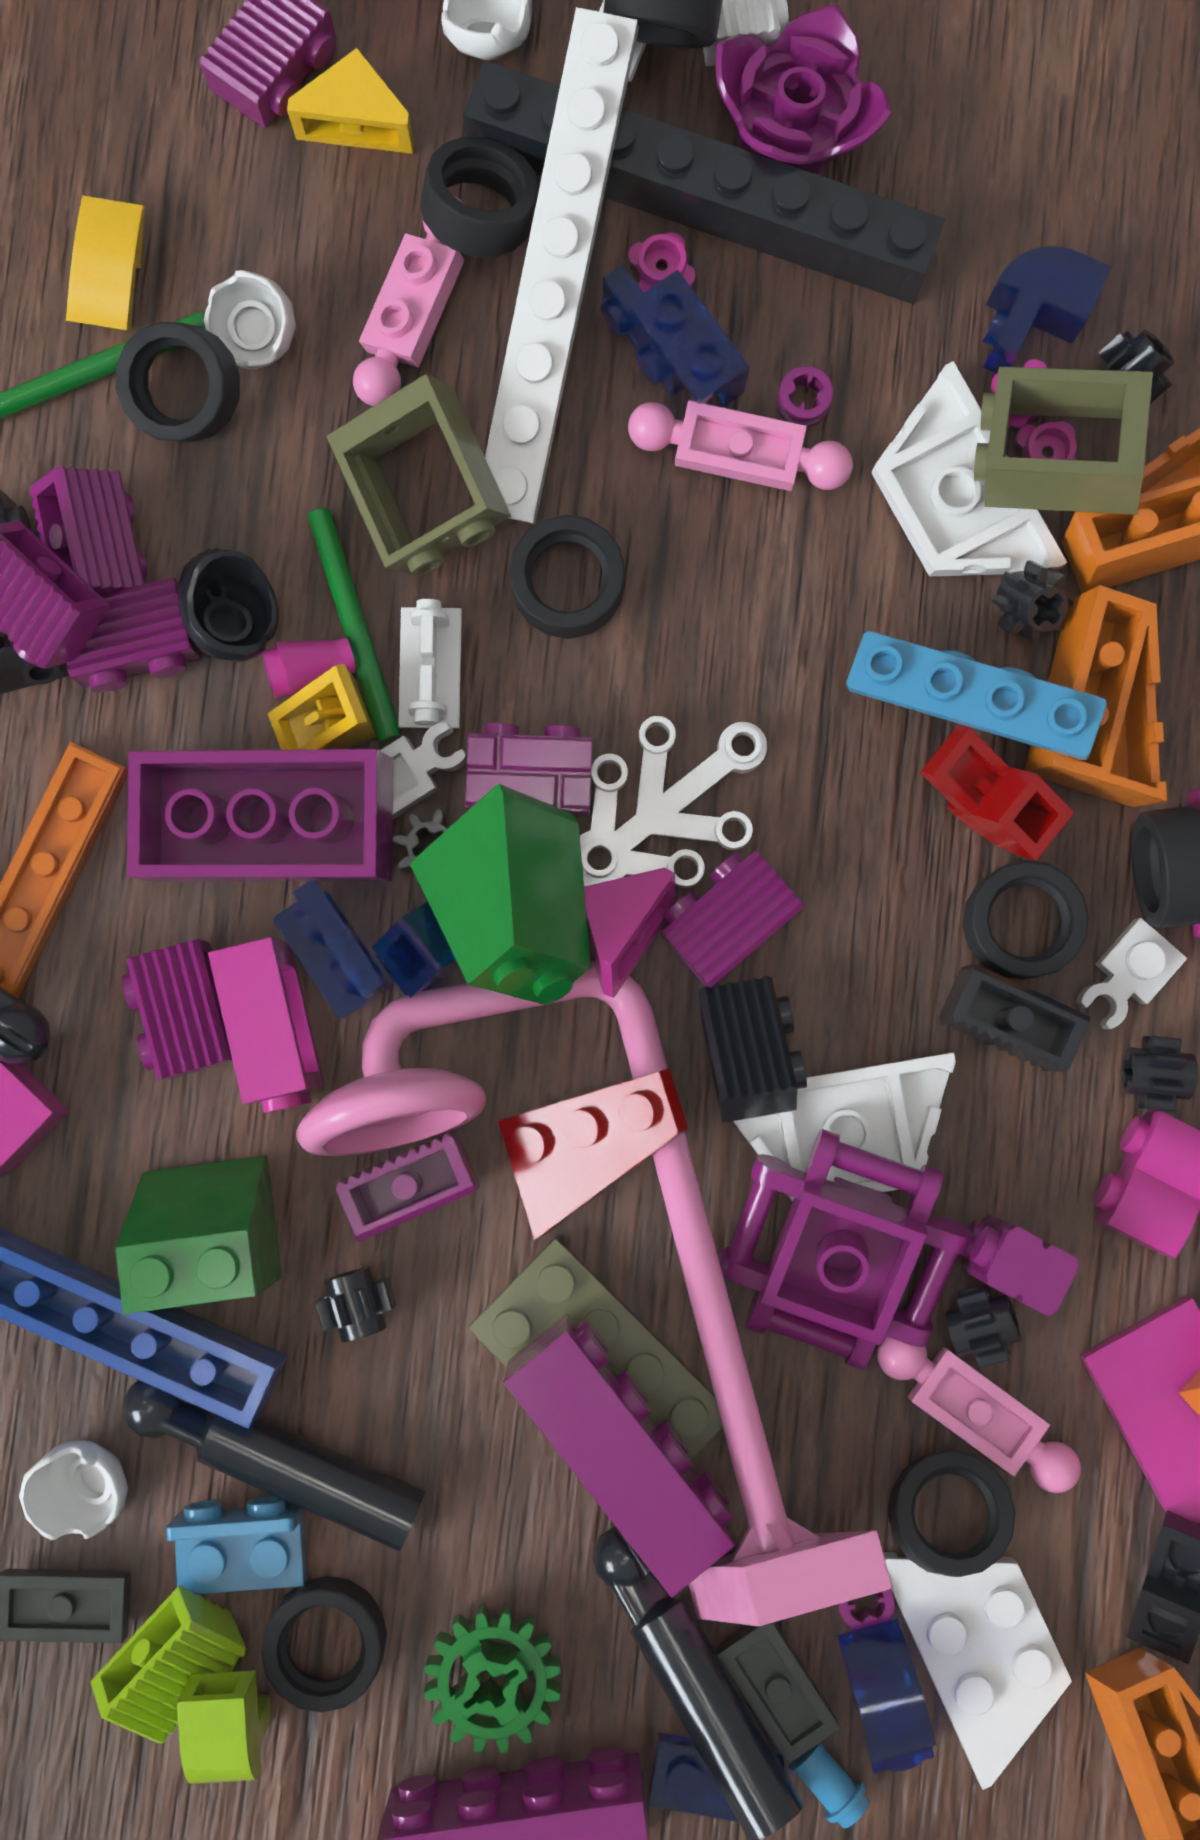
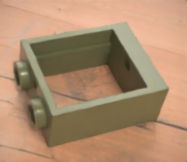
M999 367L996 392H984L982 401L981 430L990 431L989 443H977L975 454L974 481L985 482V507L1138 515L1144 474L1153 372ZM1011 414L1121 419L1117 462L1006 457Z
M428 374L421 376L326 436L384 567L387 569L411 573L412 576L430 573L445 563L443 555L461 545L462 547H471L488 540L496 532L494 526L511 517L453 386ZM438 422L475 505L412 541L376 459Z

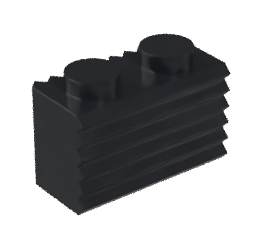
M977 964L967 965L960 969L939 1015L942 1025L951 1024L953 1030L962 1029L964 1035H974L975 1040H985L986 1045H996L998 1051L1007 1050L1009 1056H1019L1020 1061H1030L1031 1066H1041L1042 1071L1062 1072L1070 1068L1091 1016Z
M764 976L761 979L752 978L749 981L740 980L737 983L728 982L723 986L716 984L712 988L706 986L698 990L700 1018L722 1123L797 1110V1089L807 1088V1078L801 1051L789 1052L785 1034L794 1032L793 1016L788 996L776 997L773 980L769 976Z

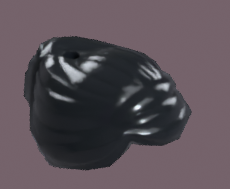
M214 548L199 553L183 567L178 583V607L182 625L186 629L189 640L200 651L213 658L233 662H243L256 658L262 651H265L267 643L274 637L278 627L279 607L274 589L256 562L239 551Z

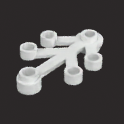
M652 716L646 719L639 730V743L643 749L636 815L616 831L617 792L627 781L628 768L625 761L618 755L604 754L599 756L591 768V779L596 787L591 830L580 835L584 886L661 868L674 872V864L681 858L693 860L697 866V874L689 880L680 879L675 874V885L681 888H689L701 880L705 870L704 861L693 850H679L671 857L631 851L650 835L718 842L720 846L727 850L743 848L750 840L753 832L752 823L745 814L731 811L721 817H712L679 812L731 771L745 774L755 770L761 764L767 752L766 737L761 729L749 722L731 724L722 732L717 744V751L663 793L667 752L674 745L676 730L672 722L663 716ZM653 726H661L667 731L669 739L664 745H651L646 739V731ZM740 735L747 736L754 743V751L750 755L740 756L732 749V740ZM606 763L615 764L621 771L620 779L613 784L602 782L597 775L599 768ZM729 820L740 822L745 830L744 838L737 842L727 840L722 833V826L725 822ZM603 848L610 853L612 860L607 868L596 870L589 865L587 858L593 849Z

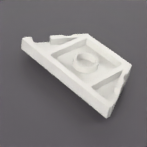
M954 361L950 362L942 369L927 394L913 410L898 435L875 464L871 472L929 577L1001 575L1005 572L1011 574L1017 571H1024L1028 560L1046 567L1047 570L1050 568L1055 571L1062 569L1067 561L1038 510L985 507V482L974 481V464L977 443H989L990 431L981 430L982 410Z
M954 1052L806 1077L807 1088L797 1089V1110L733 1122L757 1155L765 1154L777 1157L788 1163L792 1168L805 1172L815 1139L821 1128L839 1134L840 1142L920 1170L923 1165H926L928 1160V1146L931 1136L935 1134L942 1111L939 1108L949 1073H953L956 1063ZM831 1166L826 1180L833 1182L834 1177H840L879 1192L898 1190ZM788 1195V1197L790 1198V1200L793 1202L794 1197Z
M883 1552L893 1587L891 1591L974 1774L982 1790L987 1789L997 1780L1070 1685L1072 1680L1023 1573L1013 1557H1002L981 1573L963 1577H949L927 1572L907 1559V1557H898L895 1552Z

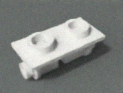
M436 599L417 600V607H401L399 728H430L437 723L446 722L452 729H460L462 608H441V601Z

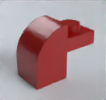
M957 725L920 771L949 801L946 808L964 824L996 846L1034 861L1038 860L1075 813L1037 773L1009 767L971 727Z

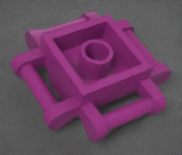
M822 1128L815 1139L805 1172L792 1168L788 1163L777 1157L765 1154L758 1155L750 1173L754 1183L729 1247L722 1248L718 1256L725 1279L758 1290L751 1302L745 1328L762 1335L767 1329L845 1357L844 1362L846 1365L860 1370H864L867 1367L876 1344L881 1346L885 1336L916 1347L926 1346L934 1327L930 1319L957 1255L966 1253L973 1236L970 1229L957 1221L948 1218L936 1219L930 1217L942 1185L943 1171L927 1165H923L919 1170L840 1142L839 1134ZM831 1166L912 1194L907 1208L893 1204L892 1197L885 1193L843 1178L834 1177L833 1182L826 1180ZM779 1191L793 1196L794 1200L767 1265L756 1261L752 1255L776 1193ZM924 1243L933 1246L907 1310L896 1311Z

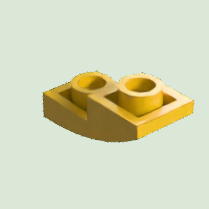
M82 195L72 253L66 321L131 330L136 268H141L145 217L144 205Z

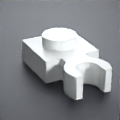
M441 722L430 727L422 739V745L416 749L409 738L402 736L380 750L393 758V819L440 790L431 776L439 769L455 771L467 763V752L463 749L456 751L449 757H441L438 752V744L441 739L454 732L448 723Z
M1142 918L1134 919L1094 964L1108 977L1102 983L1085 987L1078 994L1075 1004L1080 1008H1087L1097 996L1105 997L1109 1002L1110 1010L1099 1025L1103 1029L1115 1028L1123 1022L1127 1015V1000L1130 996L1140 1005L1148 1004L1188 958Z

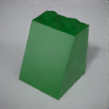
M498 783L410 863L468 985L547 1005L567 995L572 989L573 983L591 968L579 823L574 814Z
M268 1155L152 1170L142 1173L115 1247L123 1314L255 1297L282 1278Z

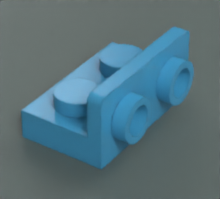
M263 1496L248 1500L246 1508L222 1509V1502L217 1500L190 1503L184 1506V1512H179L166 1526L167 1540H175L177 1587L182 1585L187 1591L191 1589L195 1594L304 1586L308 1579L303 1508L294 1504L285 1505V1500L276 1496Z

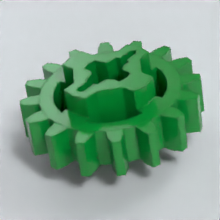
M485 1604L478 1605L476 1622L471 1624L460 1613L454 1616L452 1628L455 1636L453 1637L448 1633L439 1631L435 1638L434 1647L441 1655L428 1656L424 1672L435 1678L426 1683L424 1699L441 1701L434 1710L432 1720L435 1725L448 1720L454 1723L450 1740L455 1744L466 1733L475 1736V1753L481 1754L487 1739H496L501 1754L508 1753L510 1736L517 1734L523 1742L529 1744L533 1741L534 1730L532 1721L534 1720L545 1726H548L551 1721L552 1710L545 1701L555 1702L560 1700L561 1684L550 1678L561 1673V1659L556 1656L545 1657L552 1648L553 1637L550 1633L541 1634L536 1638L532 1635L535 1617L531 1614L526 1616L520 1624L512 1622L511 1605H504L499 1618H490ZM490 1639H502L510 1642L511 1644L508 1645L499 1642L490 1641ZM461 1654L463 1657L462 1665L467 1673L460 1677L458 1684L453 1687L451 1667L457 1656ZM534 1669L535 1687L530 1698L525 1702L522 1698L523 1691L519 1684L526 1680L528 1673ZM487 1670L493 1677L503 1673L505 1675L504 1684L498 1686L497 1682L493 1679L483 1683L481 1681L483 1671ZM476 1713H480V1714H484V1715H489V1716H494V1717H485V1716H482V1715H479V1714H476Z

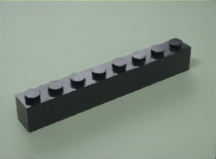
M484 60L463 114L466 137H486L507 144L523 155L536 174L542 176L560 86ZM622 108L604 198L907 303H914L926 275L945 218Z

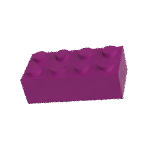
M378 749L129 751L128 878L152 882L392 881L393 758Z
M567 1313L508 1360L503 1383L672 1598L735 1547L728 1525L735 1519L727 1507L729 1501L706 1471L699 1477H696L690 1468L693 1464L686 1455L689 1450L671 1425L665 1420L659 1426H656L648 1415L651 1414V1411L646 1404L649 1399L629 1372L624 1370L618 1376L607 1364L610 1361L606 1354L609 1348L594 1327L586 1319L576 1325Z
M605 1748L591 1753L587 1760L563 1763V1760L558 1757H543L526 1764L525 1769L500 1772L497 1767L482 1766L466 1771L462 1778L437 1781L436 1777L431 1775L408 1778L402 1781L399 1787L391 1788L377 1840H651L640 1752L626 1754V1751L621 1748Z

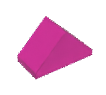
M666 868L584 886L589 946L602 991L612 998L616 996L665 924L666 920L662 915L676 903L675 873Z
M1 1060L0 1176L10 1174L70 1110L25 1066L9 1065Z

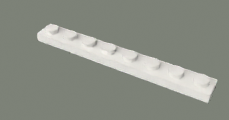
M578 7L575 10L485 453V459L511 514V517L508 519L536 524L639 30L638 20Z

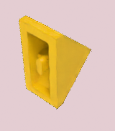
M357 48L288 99L287 112L296 140L413 154L415 142L408 111Z
M345 664L333 666L267 714L281 750L348 749L377 737L357 682Z

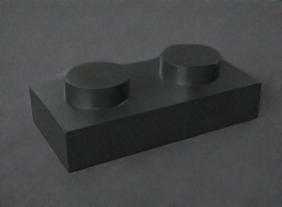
M4 1569L0 1573V1641L123 1643L128 1636L131 1571Z
M775 1622L759 1627L748 1625L716 1647L717 1655L787 1764H790L841 1729L838 1719Z

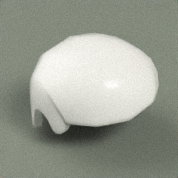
M444 0L441 16L443 32L461 53L487 61L499 59L521 46L526 40L531 24L532 0Z
M241 270L235 271V275L212 287L208 299L209 305L204 316L205 329L222 340L233 354L237 366L249 370L267 367L279 360L289 350L296 330L292 302L276 282L258 273Z
M73 1440L54 1447L24 1474L19 1499L25 1519L43 1537L56 1540L63 1535L75 1533L82 1534L84 1539H89L103 1531L107 1525L113 1523L120 1515L125 1506L128 1486L120 1460L114 1453L92 1441Z

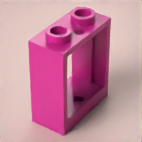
M269 937L208 952L242 1104L261 1102L263 1112L268 1113L311 1103L309 1091L323 1088L325 1085L292 945Z

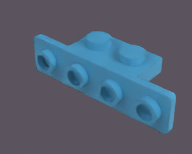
M871 631L863 634L846 681L850 692L1080 760L1089 758L1107 706V701L1102 697L1036 679L1035 676L1021 669L1013 667L997 668L977 662L971 656L958 651L943 650L941 652Z

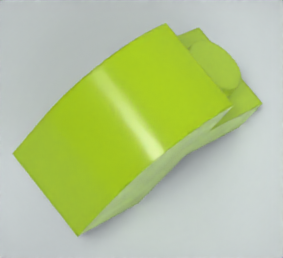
M256 1670L191 1674L177 1701L180 1756L187 1782L189 1784L258 1780L262 1774L260 1747L271 1721L270 1694L257 1695Z

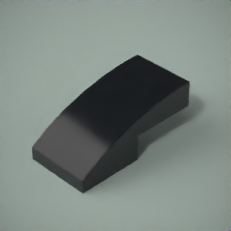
M1167 1511L1126 1638L1189 1664L1200 1633V1524Z

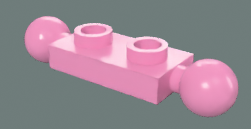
M424 221L423 226L427 233L425 239L405 233L359 339L366 352L375 356L365 359L357 366L353 375V387L357 396L370 406H375L400 390L401 377L397 369L399 362L419 368L465 261L459 251L451 249L438 240Z
M688 400L684 421L675 419L670 409L658 402H646L639 405L632 412L628 421L629 436L640 449L658 451L665 448L669 443L678 445L674 466L792 491L796 473L799 471L806 473L808 480L817 488L833 490L846 483L853 469L850 452L839 442L822 441L811 449L802 447L807 426Z
M885 1336L882 1345H878L877 1360L885 1374L896 1380H909L913 1378L917 1381V1384L907 1396L914 1404L1009 1474L1015 1477L1026 1461L1029 1463L1030 1473L1035 1483L1047 1492L1063 1493L1076 1485L1081 1474V1464L1075 1451L1062 1442L1050 1441L1043 1443L1040 1441L1050 1427V1424L943 1346L934 1360L931 1361L927 1358L926 1346H912Z

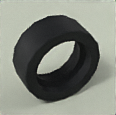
M605 0L603 13L638 20L639 30L636 39L638 42L681 49L704 48L712 46L717 39L723 0Z
M466 136L445 142L431 154L425 172L420 199L423 221L438 240L455 251L474 257H497L512 252L527 239L540 188L537 174L526 158L507 144L486 137ZM460 183H478L493 188L506 197L512 207L501 211H481L466 206L453 197L447 187Z
M160 321L141 328L125 343L116 364V391L124 413L139 430L157 440L197 442L216 435L231 420L240 400V374L233 354L215 334L197 325ZM173 345L186 346L197 352L204 360L209 375V395L203 409L196 416L185 420L171 419L162 414L154 405L148 388L149 370L155 356L162 349Z
M561 515L544 519L524 533L513 550L509 576L515 605L526 621L546 635L571 639L592 634L610 621L621 604L626 570L621 549L608 530L588 518ZM566 542L582 545L592 551L601 563L604 575L602 589L594 602L582 610L573 612L557 611L542 603L534 592L531 579L533 566L541 553L553 545Z
M1179 807L1141 812L1135 820L1132 832L1131 862L1136 895L1144 917L1151 926L1157 928L1200 924L1199 811L1195 807Z
M1026 860L996 869L976 884L965 904L963 929L968 947L983 966L1003 977L1026 980L1056 973L1075 959L1086 940L1089 915L1083 893L1069 875L1050 864ZM1021 884L1036 886L1048 893L1057 904L1061 917L1059 935L1053 945L1042 954L1031 957L1016 956L1001 948L992 936L989 925L990 910L998 895L1009 887Z
M948 1450L922 1456L902 1470L891 1489L888 1518L893 1538L907 1559L927 1572L949 1577H963L981 1573L1002 1558L1013 1538L1016 1511L1010 1488L993 1466L975 1454ZM945 1474L961 1476L973 1483L984 1497L988 1511L987 1527L980 1541L970 1549L957 1553L940 1551L926 1542L917 1529L914 1517L915 1500L922 1486L932 1478Z
M332 1576L307 1580L304 1586L295 1587L285 1594L265 1627L261 1647L265 1675L278 1695L299 1709L323 1713L345 1708L365 1694L376 1677L384 1656L387 1631L382 1610L367 1590L349 1579ZM318 1606L338 1608L352 1617L359 1627L362 1640L360 1658L353 1669L342 1677L332 1680L314 1678L300 1670L291 1659L287 1644L290 1628L296 1618L308 1609Z

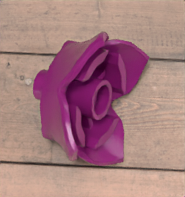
M838 4L803 13L787 24L778 40L772 45H765L757 36L745 34L736 35L717 43L715 54L717 86L723 102L738 127L737 143L741 149L819 175L825 170L828 162L837 158L838 155L867 142L888 121L892 114V107L887 93L876 83H862L859 79L861 50L858 37Z

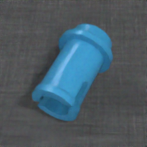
M820 1742L792 1761L789 1768L794 1774L796 1773L824 1805L826 1808L825 1818L830 1823L838 1822L842 1828H848L856 1823L869 1807L870 1800L864 1794L866 1786L860 1779L852 1780L823 1747L824 1744Z

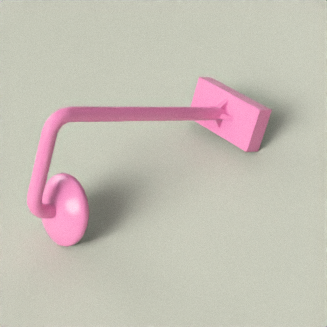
M590 961L591 968L573 983L570 992L563 998L552 1002L557 1003L584 997H594L610 1006L618 1020L633 1079L668 1068L653 1009L643 988L630 976L616 996L612 998L603 993L594 961ZM468 983L415 992L390 1002L371 1020L363 1039L362 1072L364 1077L331 1092L318 1102L299 1124L296 1131L298 1142L304 1150L311 1154L350 1156L411 1145L440 1136L477 1118L486 1105V1094L483 1087L463 1075L443 1069H401L399 1050L403 1041L411 1033L420 1029L542 1006L543 1004L468 985ZM684 1132L655 1153L653 1159L748 1523V1529L735 1552L722 1556L688 1584L696 1617L703 1620L759 1627L893 1589L877 1530L814 1534L786 1516L693 1160Z

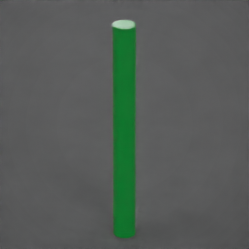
M201 310L174 321L175 323L197 325L205 329L204 315ZM127 341L0 392V420L116 373V364ZM173 345L164 348L156 356L180 346Z
M330 508L313 510L307 514V518L344 635L351 646L356 673L378 743L394 741L402 735Z

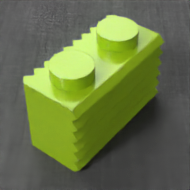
M179 1585L90 1681L101 1718L158 1744L164 1743L167 1734H173L175 1725H178L177 1701L190 1675L232 1672L239 1657H244L246 1647L232 1613L226 1607L222 1609L218 1603L214 1605L209 1599L205 1600L200 1594L195 1595L191 1589L187 1591L182 1585Z

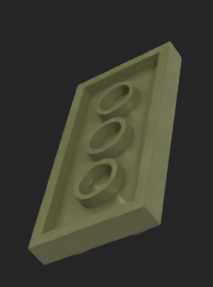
M557 1237L521 1271L468 1327L507 1367L508 1360L565 1314L568 1313L576 1325L586 1319L609 1348L606 1354L610 1361L607 1364L617 1376L626 1370L635 1379L649 1399L646 1404L651 1411V1414L648 1415L656 1426H659L665 1420L671 1425L688 1448L689 1452L686 1455L690 1461L723 1428L714 1393Z

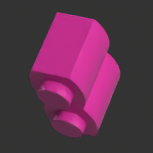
M1147 1111L1143 1118L1136 1116L1127 1126L1120 1142V1149L1125 1151L1122 1164L1116 1174L1109 1172L1097 1188L1093 1201L1094 1205L1099 1207L1095 1222L1160 1255L1176 1258L1186 1243L1200 1211V1130L1162 1111Z

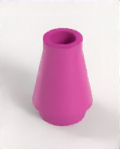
M347 637L336 640L275 642L274 649L262 651V659L274 699L286 696L290 698L335 665L345 664L351 674L356 673L355 661Z

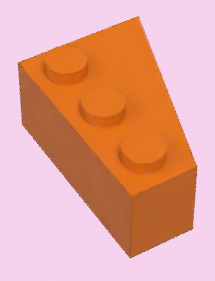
M1200 428L1187 437L1181 436L1171 443L1163 454L1144 466L1138 515L1095 512L1074 513L1061 543L1081 594L1099 585L1109 588L1200 560Z
M1099 585L1071 599L1073 600V605L1068 607L1067 615L1063 620L1047 681L1099 696L1107 701L1106 710L1090 756L1086 760H1080L1031 745L1024 771L1037 773L1043 780L1133 808L1167 801L1166 781H1160L1158 744L1164 742L1163 722H1157L1155 684L1161 683L1157 604Z
M1140 1647L1086 1671L1085 1675L1145 1839L1200 1840V1700L1172 1665Z

